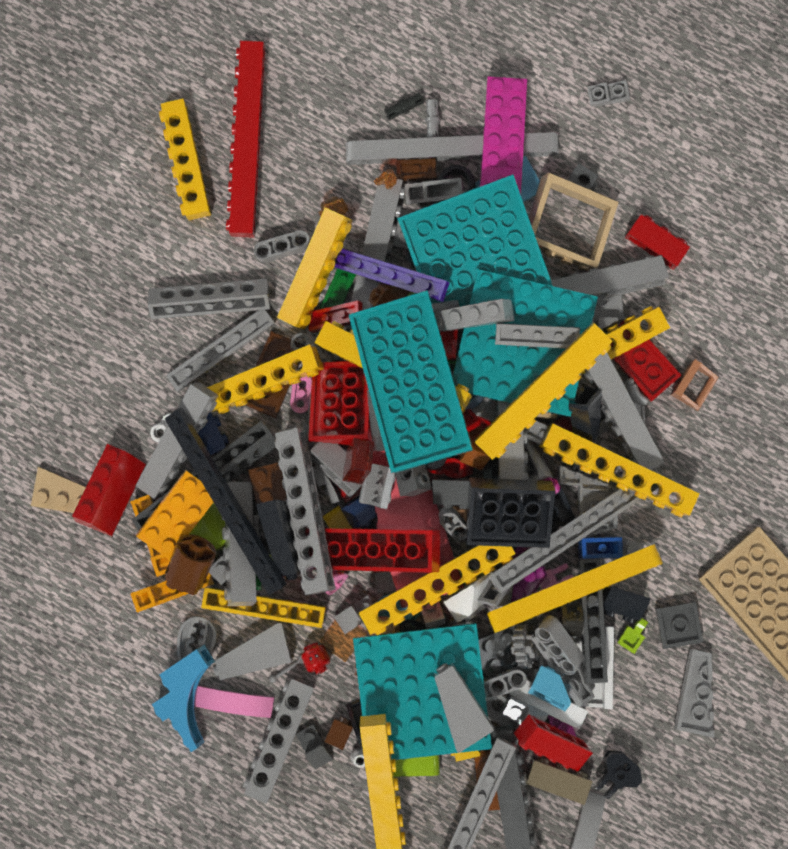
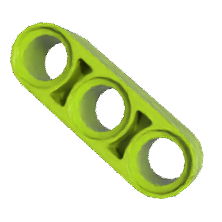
M440 755L396 760V772H393L394 777L440 775Z

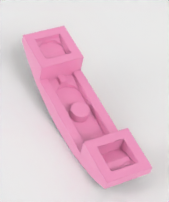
M198 685L194 706L225 713L271 718L274 697L250 695Z

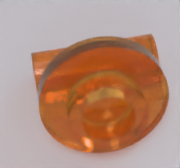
M388 169L374 180V183L377 186L385 185L386 189L391 190L396 185L397 177L392 169Z

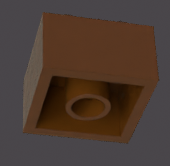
M279 463L249 470L257 504L272 500L286 501L287 494L282 485L284 478Z

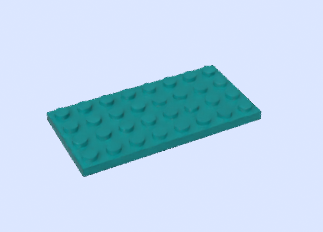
M423 291L349 314L391 473L394 474L472 451L473 448L429 292Z

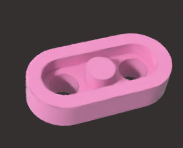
M307 376L301 378V381L307 383L305 388L299 387V383L292 385L290 406L298 414H304L309 410L312 380ZM300 400L304 401V406L301 408L297 406V402Z

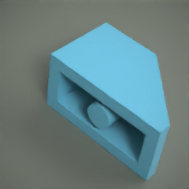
M541 666L528 693L566 711L571 701L561 676L551 667Z

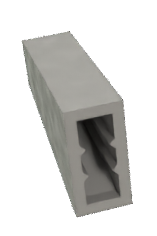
M279 622L216 659V664L213 665L215 676H219L220 680L292 662L284 623Z
M444 663L436 669L435 680L455 748L460 753L493 732L494 726L454 664L448 665Z

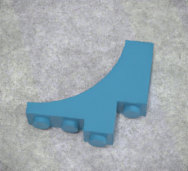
M205 645L159 674L163 685L170 692L152 704L155 714L161 718L162 722L168 718L171 720L173 728L178 731L182 737L183 744L191 752L205 742L198 729L194 710L195 694L199 681L205 671L215 662Z

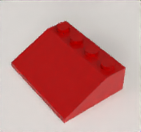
M349 361L322 362L324 369L318 371L319 374L312 377L309 441L344 445H372L367 390L369 389L363 368Z

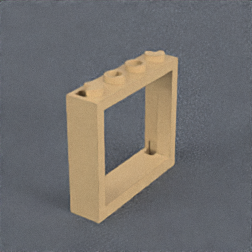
M548 173L543 175L529 214L534 234H536L550 188L604 211L589 259L536 237L540 251L544 252L543 255L546 257L561 259V262L564 264H574L578 266L579 270L588 272L590 269L598 268L619 202L554 174Z

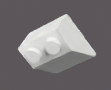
M492 572L482 575L476 581L464 586V588L457 591L444 602L457 623L463 619L469 621L486 608L483 603L478 602V598L489 582L490 578L488 576Z

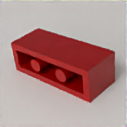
M641 214L625 238L655 257L662 255L665 265L674 270L686 255L690 246L687 245L684 239L676 238L670 234L671 231L668 228L655 224V221L650 216H643Z

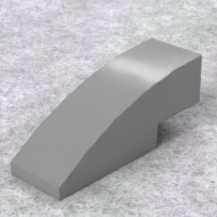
M462 178L405 184L406 204L444 201L463 194Z

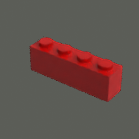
M530 714L514 732L519 740L518 744L523 749H530L540 757L543 755L553 763H560L566 769L572 768L579 771L593 754L584 740Z

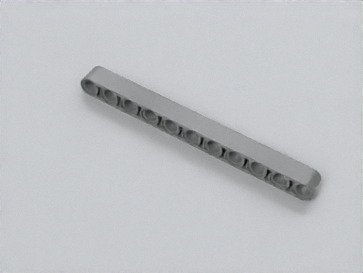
M524 133L523 157H529V155L530 157H545L559 154L557 133ZM483 135L349 141L345 143L346 163L349 165L374 164V162L375 164L393 163V161L396 163V160L435 159V161L482 159Z

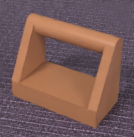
M694 359L688 365L671 395L699 411L719 377L701 362ZM698 370L708 376L709 379L695 402H693L683 393Z

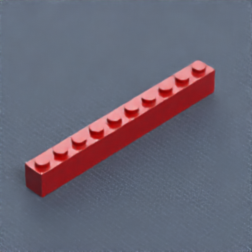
M240 41V47L236 48V59L239 60V66L235 67V78H238V85H234V97H237V102L233 104V116H236L235 123H232V135L235 136L234 142H231L230 147L233 161H230L229 164L232 181L229 180L228 192H231V200L227 201V211L230 212V219L226 220V231H229L231 237L255 238L265 45L261 41Z

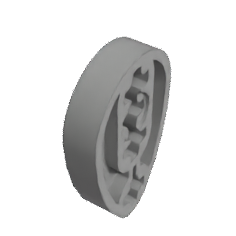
M200 616L192 617L181 625L177 638L178 661L193 652V647L190 644L195 642V637L192 635L197 633L198 628L195 627V623H199L200 620L203 621L202 624L205 625V629L200 631L203 639L198 640V645H205L209 653L212 654L217 641V630L209 619Z

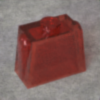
M357 438L352 440L346 452L342 481L362 485L371 472L374 442Z

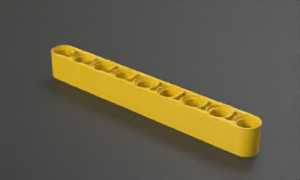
M655 544L495 609L487 613L494 632L497 633L663 564Z

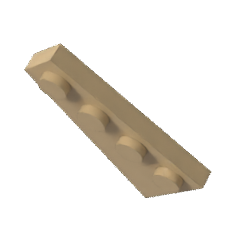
M38 467L31 506L74 513L86 487Z

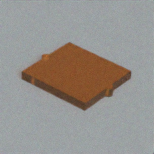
M335 621L319 642L329 649L331 654H335L346 662L354 652L353 638L363 637L367 634L358 627L344 634L337 621Z

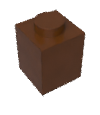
M340 716V718L335 717L324 742L343 750L353 729L351 720L344 716Z

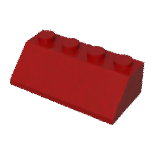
M107 444L72 515L74 521L113 537L146 464L128 452Z

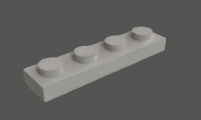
M496 323L495 345L568 348L579 337L580 328Z

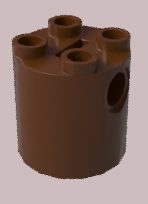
M184 535L180 537L165 571L167 587L187 592L190 595H196L202 589L216 557V549L213 544L197 535Z

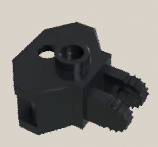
M608 750L603 756L605 765L604 775L599 779L594 788L599 791L610 779L613 784L604 795L606 799H610L619 788H637L642 783L641 770L622 751Z

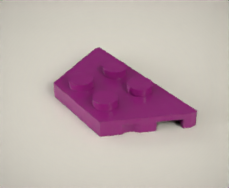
M516 547L514 550L516 554L512 555V558L515 559L531 547ZM544 566L539 567L513 585L511 603L532 595L537 591L547 576Z

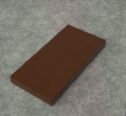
M271 331L255 367L293 352L290 345L292 339ZM294 341L297 348L305 347V345ZM301 361L297 364V370L299 368ZM281 369L279 372L280 379L285 374L284 369ZM266 376L261 380L262 386L267 382ZM247 384V386H246V388H245V391H244L245 393L248 392V390H249V385H248V384ZM286 384L282 386V390L272 393L269 391L261 399H250L245 406L276 419L291 385Z

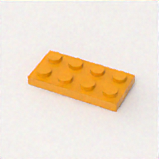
M185 470L136 534V537L170 560L178 539L184 535H189L213 504V500L201 480Z

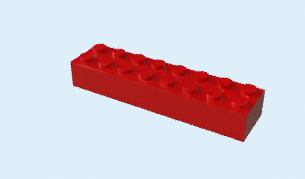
M306 528L305 535L308 536L310 530L309 528ZM324 528L332 570L435 573L440 570V530ZM312 547L309 548V555L311 557L314 552Z

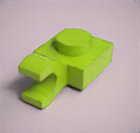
M642 618L641 621L637 620L633 628L627 625L617 643L635 654L645 639L641 632L648 622Z

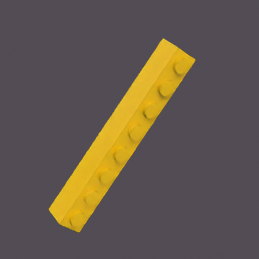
M326 321L314 343L363 368L353 330L347 332L343 330V325L335 321L332 324ZM458 384L455 388L462 413H464L472 395L468 393L469 389Z
M592 323L475 439V443L492 460L495 457L500 458L507 450L505 447L510 442L514 444L522 436L520 432L525 427L529 429L536 422L534 418L539 413L545 414L551 407L550 403L555 398L559 400L566 393L565 388L570 383L574 385L581 378L579 374L584 369L588 371L595 365L596 361L594 359L600 354L603 356L611 349L610 344L613 341L595 323Z
M386 714L360 716V733L376 848L403 849V845H406L405 832H401V827H404L403 814L398 812V809H401V798L396 796V791L399 790L398 777L394 778L393 772H396V760L391 759V754H394L393 741H389L388 736L392 735L391 722L386 721Z

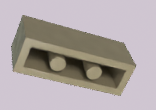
M538 756V759L532 757L526 775L528 785L585 805L593 782L588 778L589 774L580 770L574 773L563 767L560 763L557 766L549 764L550 760Z

